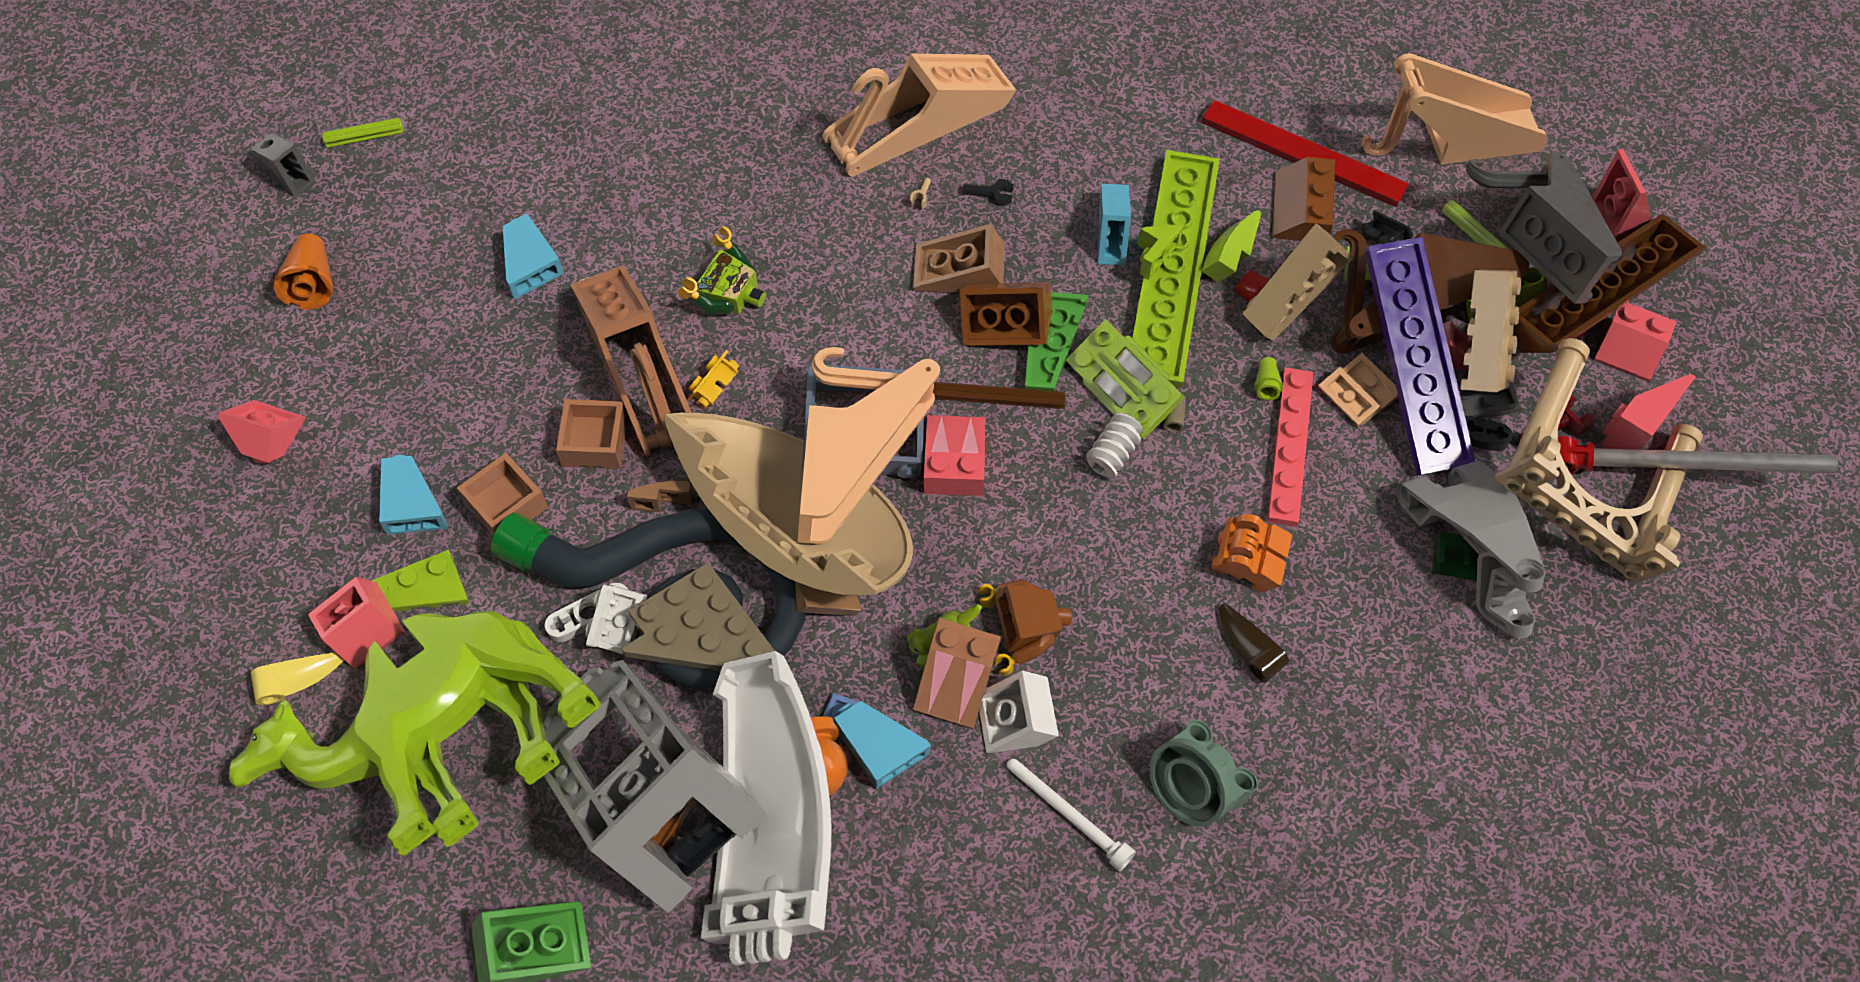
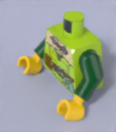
M721 227L719 232L723 235L724 240L715 233L712 236V242L715 246H723L725 250L718 251L698 283L693 278H685L682 281L683 286L678 290V295L683 299L691 297L694 304L712 316L729 313L739 315L747 302L761 307L766 299V292L757 288L755 268L736 243L730 242L732 237L731 231L727 227Z

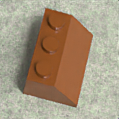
M1306 157L1275 172L1272 238L1302 241L1316 223L1326 232L1331 233L1334 215L1335 160Z
M1051 282L968 284L959 289L963 346L1047 344L1052 315Z

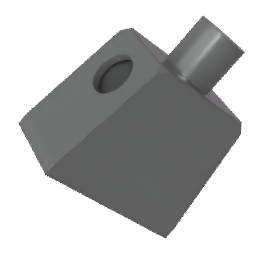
M272 133L253 145L251 151L265 174L294 197L315 181L293 143ZM286 168H289V169L291 170V174H290V175H288V174L286 173V172L289 171V170H287Z

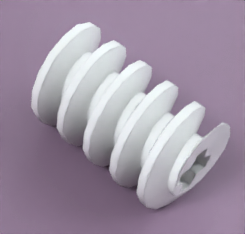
M1117 413L1112 416L1110 423L1105 426V430L1099 435V439L1094 442L1093 447L1087 452L1086 457L1090 467L1107 479H1115L1117 471L1123 468L1122 462L1128 461L1129 454L1135 450L1134 445L1141 442L1139 434L1143 432L1142 425L1127 414Z

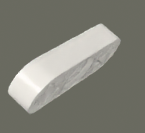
M621 583L609 584L627 589V587ZM598 591L548 616L545 622V629L553 641L565 642L586 631V627L591 619L581 618L580 613L585 607H594V599ZM573 613L576 618V621L578 622V625L576 626L574 625L573 620L570 617V615ZM559 621L565 627V630L562 632L556 629L555 624Z

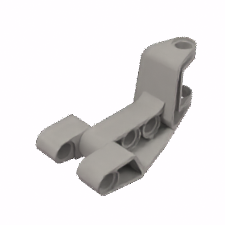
M1481 461L1454 467L1448 473L1450 486L1443 488L1438 483L1434 484L1423 476L1397 484L1396 496L1399 504L1419 526L1445 520L1479 554L1477 562L1476 606L1480 614L1512 637L1527 638L1533 632L1535 616L1526 599V593L1541 590L1545 578V569L1527 517L1516 494L1508 491L1505 486L1495 480L1494 477L1497 473ZM1530 575L1536 577L1537 579L1531 580ZM1513 620L1523 621V622H1525L1527 625H1526V626H1519V625H1516V624L1512 623V621H1513Z

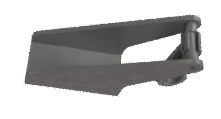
M1552 151L1549 155L1548 165H1544L1541 171L1495 172L1480 168L1483 162L1479 159L1470 160L1466 165V172L1478 185L1486 188H1527L1498 233L1574 304L1589 302L1592 298L1591 289L1611 261L1619 260L1622 250L1571 159L1561 152Z

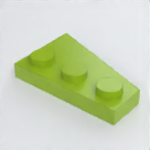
M449 550L371 580L378 583L394 612L428 606L436 608L456 603L459 605L470 604Z

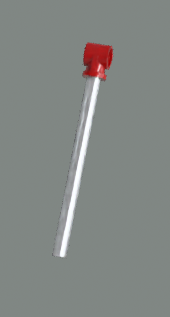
M1558 436V442L1561 444L1560 453L1571 475L1575 474L1578 468L1585 469V472H1592L1593 466L1836 473L1838 467L1837 455L1594 448L1593 442H1586V445H1578L1577 440L1572 437Z

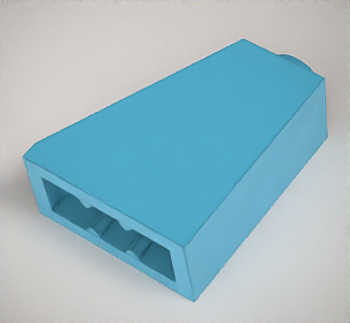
M1101 184L1098 264L1126 265L1131 222L1129 185Z
M528 214L515 218L503 225L506 281L514 299L564 274L558 256Z
M395 455L392 458L381 459L379 522L387 535L448 529V523L412 456Z
M862 701L855 705L849 703L837 711V716L834 717V723L838 727L839 736L876 789L930 754L931 745L926 739Z

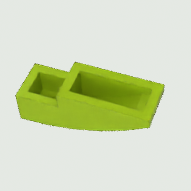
M1258 210L1230 226L1220 235L1205 259L1201 270L1203 273L1219 282L1236 272L1238 263L1251 255L1261 212Z

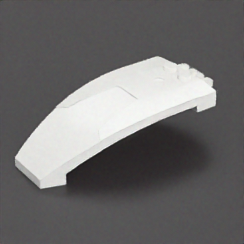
M773 651L724 663L713 695L721 699L723 704V768L742 784L766 814L758 825L743 839L736 835L718 850L712 904L705 905L701 939L715 945L730 943L729 957L734 965H742L746 959L750 963L769 962V960H772L773 955L778 960H786L791 952L792 936L824 931L831 856V810L826 771L820 744L801 691L784 656Z

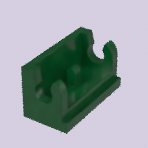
M1440 532L1433 544L1432 574L1477 581L1479 554L1462 535Z

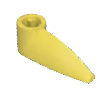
M336 652L255 668L251 671L255 702L257 705H270L283 701L285 696L301 691L326 677L344 659Z

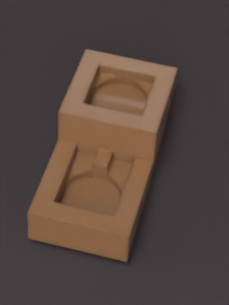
M665 481L647 484L632 489L627 494L631 510L661 512L662 502L692 505L694 497L691 481Z

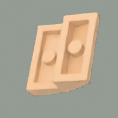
M1363 353L1359 354L1343 369L1339 367L1318 385L1358 427L1399 398L1396 385Z

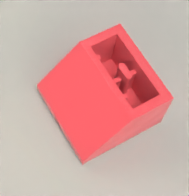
M359 577L353 578L308 614L321 639L355 669L365 664L366 654L374 641L383 650L405 632L378 583Z

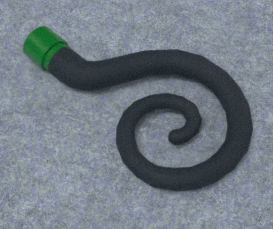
M689 509L653 518L607 541L588 548H578L551 534L548 528L515 512L509 514L500 523L491 543V553L493 556L524 572L531 571L554 584L567 588L597 586L666 550L698 541L726 542L741 549L744 548L723 528L709 509ZM754 557L771 577L776 594V614L764 637L776 652L785 656L793 647L806 616V613L797 612L796 581L785 577ZM696 569L670 577L656 587L649 598ZM715 570L742 606L744 595L733 577ZM652 661L659 671L676 683L699 690L715 689L721 673L720 671Z

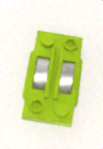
M1106 319L1066 359L1084 378L1083 384L1114 415L1117 413L1127 414L1142 425L1143 432L1139 435L1143 439L1186 398L1169 382V374L1130 336L1124 337Z

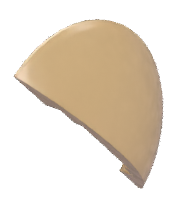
M705 413L665 414L666 427L678 458L699 496L723 528L745 550L766 566L791 580L814 589L846 595H874L889 589L904 577L913 556L911 535L899 511L875 485L870 487L829 541L821 544L799 543L798 531L804 472L802 470L804 440L768 426L728 416Z

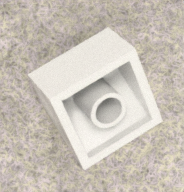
M1022 670L986 688L979 710L986 753L1036 747L1059 736L1047 677Z

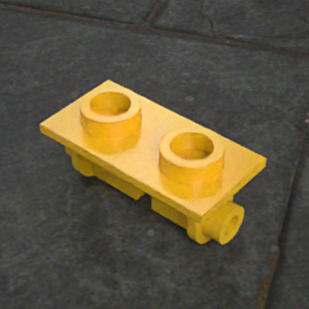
M727 350L720 358L715 354L705 367L709 371L704 378L698 376L688 389L692 391V394L687 401H690L694 396L698 399L697 404L701 408L711 407L723 391L715 382L717 381L723 387H726L732 378L737 375L738 363L732 359L728 361L724 358L728 353Z

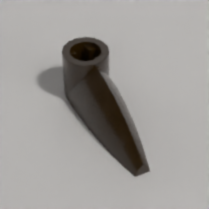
M1224 602L1220 606V617L1230 642L1247 663L1250 672L1261 682L1267 683L1289 663L1287 654L1270 637Z

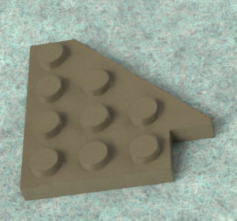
M709 562L628 610L629 616L643 635L622 647L624 656L628 658L720 672L726 662L775 651Z

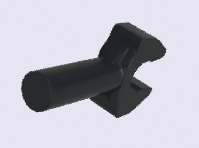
M998 179L993 186L964 183L963 194L990 197L994 200L996 206H1004L1012 203V195L1001 194L1000 192H1013L1014 185L1006 179Z

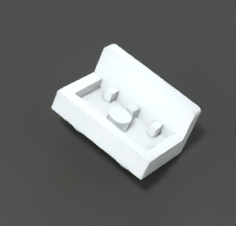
M603 585L602 589L598 590L594 599V607H596L594 617L586 627V645L623 654L622 647L635 640L638 627L629 616L628 610L645 601L647 595L614 585Z

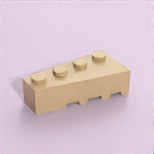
M1316 223L1260 293L1248 302L1247 309L1243 312V315L1265 337L1272 341L1275 340L1354 257Z
M1475 270L1470 309L1472 312H1476L1475 318L1472 317L1470 319L1467 336L1472 341V347H1469L1468 352L1465 353L1463 363L1469 370L1468 380L1461 379L1460 390L1498 392L1508 388L1510 383L1514 381L1515 366L1511 365V357L1517 349V337L1513 336L1514 324H1517L1519 320V307H1515L1516 295H1519L1521 291V278L1517 277V271Z

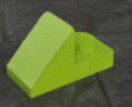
M1173 224L1144 227L1139 230L1137 245L1145 249L1140 257V262H1142L1140 275L1147 279L1152 277L1180 244L1183 226Z

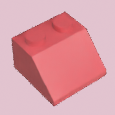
M1626 303L1612 313L1594 361L1649 382L1669 344L1677 321Z

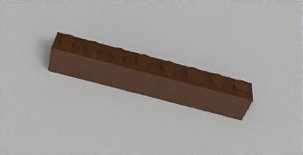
M1663 213L1618 242L1622 255L1619 260L1611 261L1591 289L1592 298L1589 302L1574 304L1555 285H1552L1520 306L1519 320L1517 324H1514L1513 336L1517 337V349L1522 353L1556 352L1562 340L1567 338L1575 339L1702 253L1706 247Z

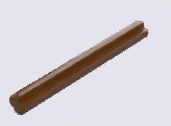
M934 382L933 389L935 399L1059 409L1064 408L1066 400L1065 392L947 382Z

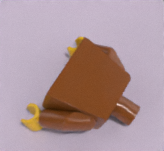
M1025 579L999 584L995 589L989 584H984L979 588L980 595L990 594L989 597L979 600L981 606L990 608L996 603L1007 650L1014 653L1012 656L999 654L996 657L995 665L1004 661L1009 663L1007 668L999 671V674L1002 676L1011 674L1014 669L1013 665L1017 663L1022 665L1043 654L1054 644L1055 638L1062 631V627L1069 626L1072 622L1070 608L1057 607L1052 591L1040 589V587Z

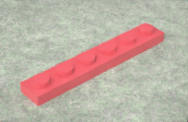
M1286 367L1283 371V390L1280 397L1267 522L1295 527L1299 523L1313 382L1312 371Z

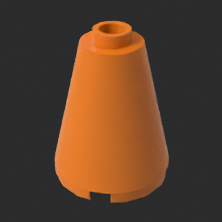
M307 233L298 236L275 276V293L283 303L289 306L291 302L300 305L299 309L303 310L320 308L329 302L333 294L334 286L325 244L317 235Z

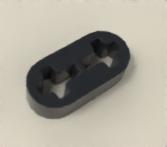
M1465 416L1467 426L1471 427L1470 430L1473 432L1469 434L1472 446L1492 451H1503L1508 447L1513 438V433L1507 425L1474 416ZM1494 433L1500 434L1502 440L1497 441Z

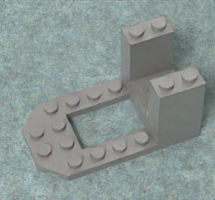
M621 660L613 662L609 669L603 670L601 667L591 668L580 678L593 691L601 706L574 728L567 727L558 715V704L561 697L543 714L546 741L560 760L559 765L545 774L544 777L590 851L669 913L693 888L677 864L667 856L669 853L651 839L660 831L661 827L677 812L682 810L692 797L699 801L741 839L753 830L766 814L736 778L674 723L633 669L625 661ZM617 706L643 742L595 788L571 750L578 743L584 741L589 732L601 720L606 719Z

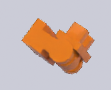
M1241 514L1237 519L1234 517L1228 518L1225 529L1219 532L1217 541L1220 549L1218 556L1213 558L1211 568L1221 575L1230 574L1238 580L1245 578L1253 583L1252 588L1262 593L1280 587L1286 566L1284 559L1288 558L1293 534L1275 524L1268 525L1260 517L1252 514Z

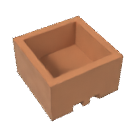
M564 399L556 447L562 467L580 468V466H588V468H594V466H600L603 469H621L628 422L623 402Z
M504 453L457 487L464 504L477 516L493 536L500 523L509 514L517 512L532 520L548 508L542 491L507 453Z

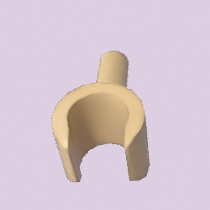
M925 178L921 189L912 192L910 195L912 207L917 199L922 200L921 209L927 206L926 192L931 183L930 178Z

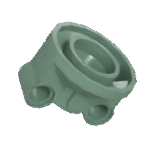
M1197 719L1190 720L1178 735L1154 751L1150 761V780L1156 796L1165 809L1179 821L1192 826H1209L1231 809L1237 810L1241 808L1258 788V780L1249 769L1244 767L1237 768L1228 750L1212 741L1213 734L1210 727Z

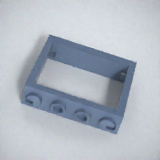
M808 364L802 470H804L809 406H815L816 389L872 393L875 389L823 384L813 374L812 364ZM826 365L828 367L891 373H903L904 371H906L895 369ZM924 418L912 432V457L894 456L879 476L896 475L901 478L920 476L923 463Z

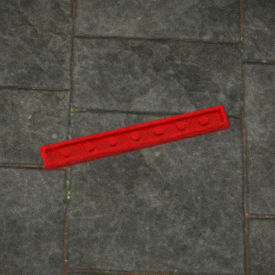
M1217 100L1212 102L1202 119V123L1293 163L1306 157L1335 160L1334 181L1394 207L1398 206L1409 185L1408 182Z

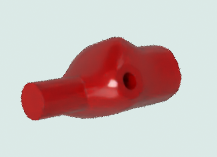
M1251 269L1240 280L1234 291L1249 302L1260 293L1270 279L1260 276Z

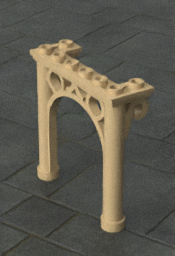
M1567 338L1561 341L1557 349L1555 364L1509 467L1497 473L1494 479L1505 486L1508 491L1515 493L1528 503L1531 508L1539 511L1551 520L1554 525L1562 528L1574 537L1578 543L1597 554L1604 562L1616 568L1629 580L1640 582L1679 567L1680 562L1677 560L1678 556L1671 551L1677 546L1680 540V533L1670 525H1667V521L1687 469L1657 468L1643 502L1633 509H1620L1604 504L1587 493L1570 474L1560 453L1561 444L1558 442V426L1590 353L1589 347L1584 342L1574 338ZM1676 425L1672 429L1665 450L1696 451L1701 444L1703 434L1692 425ZM1556 478L1557 489L1547 482ZM1642 514L1639 524L1637 526L1633 520V517ZM1602 516L1599 522L1595 520L1596 518ZM1612 520H1618L1625 532V540L1613 531Z

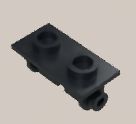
M1376 210L1372 211L1373 220L1364 223L1361 227L1364 237L1374 241L1379 240L1380 244L1413 238L1410 226Z
M712 813L708 814L707 818L692 830L695 835L693 838L686 835L681 841L670 848L671 852L667 855L675 864L680 862L686 877L690 876L736 836L730 828Z

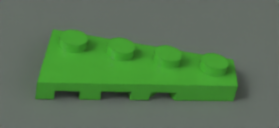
M1051 292L1052 315L1047 344L1028 345L1025 389L1055 391L1089 295Z

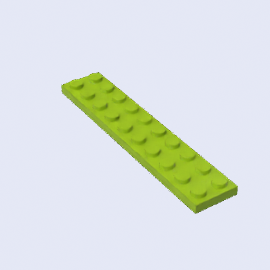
M1166 150L1153 226L1180 224L1183 226L1180 244L1150 279L1143 277L1132 339L1169 374V382L1174 387L1182 388L1220 158Z

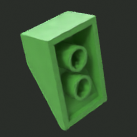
M581 901L482 912L471 924L478 982H536L591 968Z

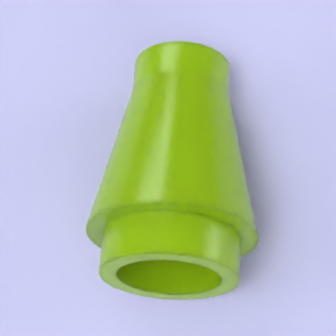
M1265 357L1260 360L1254 385L1255 392L1263 400H1274L1280 396L1283 390L1277 361L1271 357Z

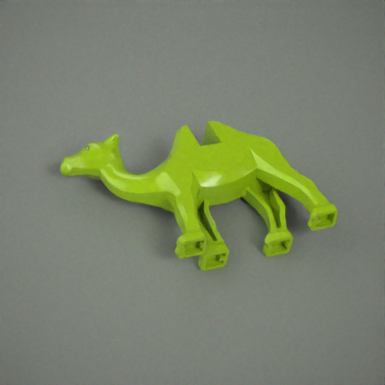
M478 611L458 617L418 614L402 622L422 651L410 658L398 669L375 641L371 644L366 654L362 704L349 729L337 742L328 747L316 745L313 740L314 733L304 728L294 716L289 702L284 700L278 705L272 718L266 720L253 730L246 749L230 762L229 780L235 787H243L269 771L288 768L300 782L322 789L337 787L373 776H380L384 788L394 802L397 814L395 825L387 835L389 843L396 851L404 856L434 833L449 847L478 827L479 822L461 794L456 790L453 779L444 767L440 744L442 741L464 726L486 704L507 716L515 724L521 745L515 769L521 775V778L531 785L558 766L560 760L546 741L543 727V712L537 700L530 693L528 682L546 686L561 697L558 704V715L569 728H574L599 709L601 703L593 691L577 675L570 671L558 657H555L546 649L525 622L508 619L496 611ZM416 779L421 781L422 787L430 796L438 801L441 807L439 816L433 825L428 821L427 813L419 800Z

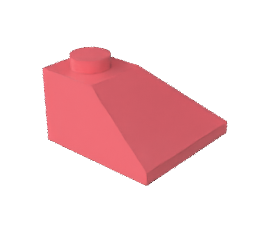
M253 400L219 412L218 418L241 454L252 457L257 463L268 464L284 456L306 417Z

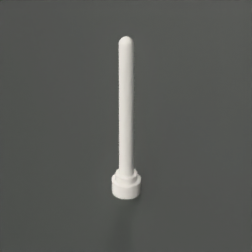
M1010 759L1007 762L1008 770L1107 852L1106 857L1110 859L1109 864L1116 870L1121 872L1133 859L1136 851L1127 843L1122 844L1119 841L1115 843L1018 760Z

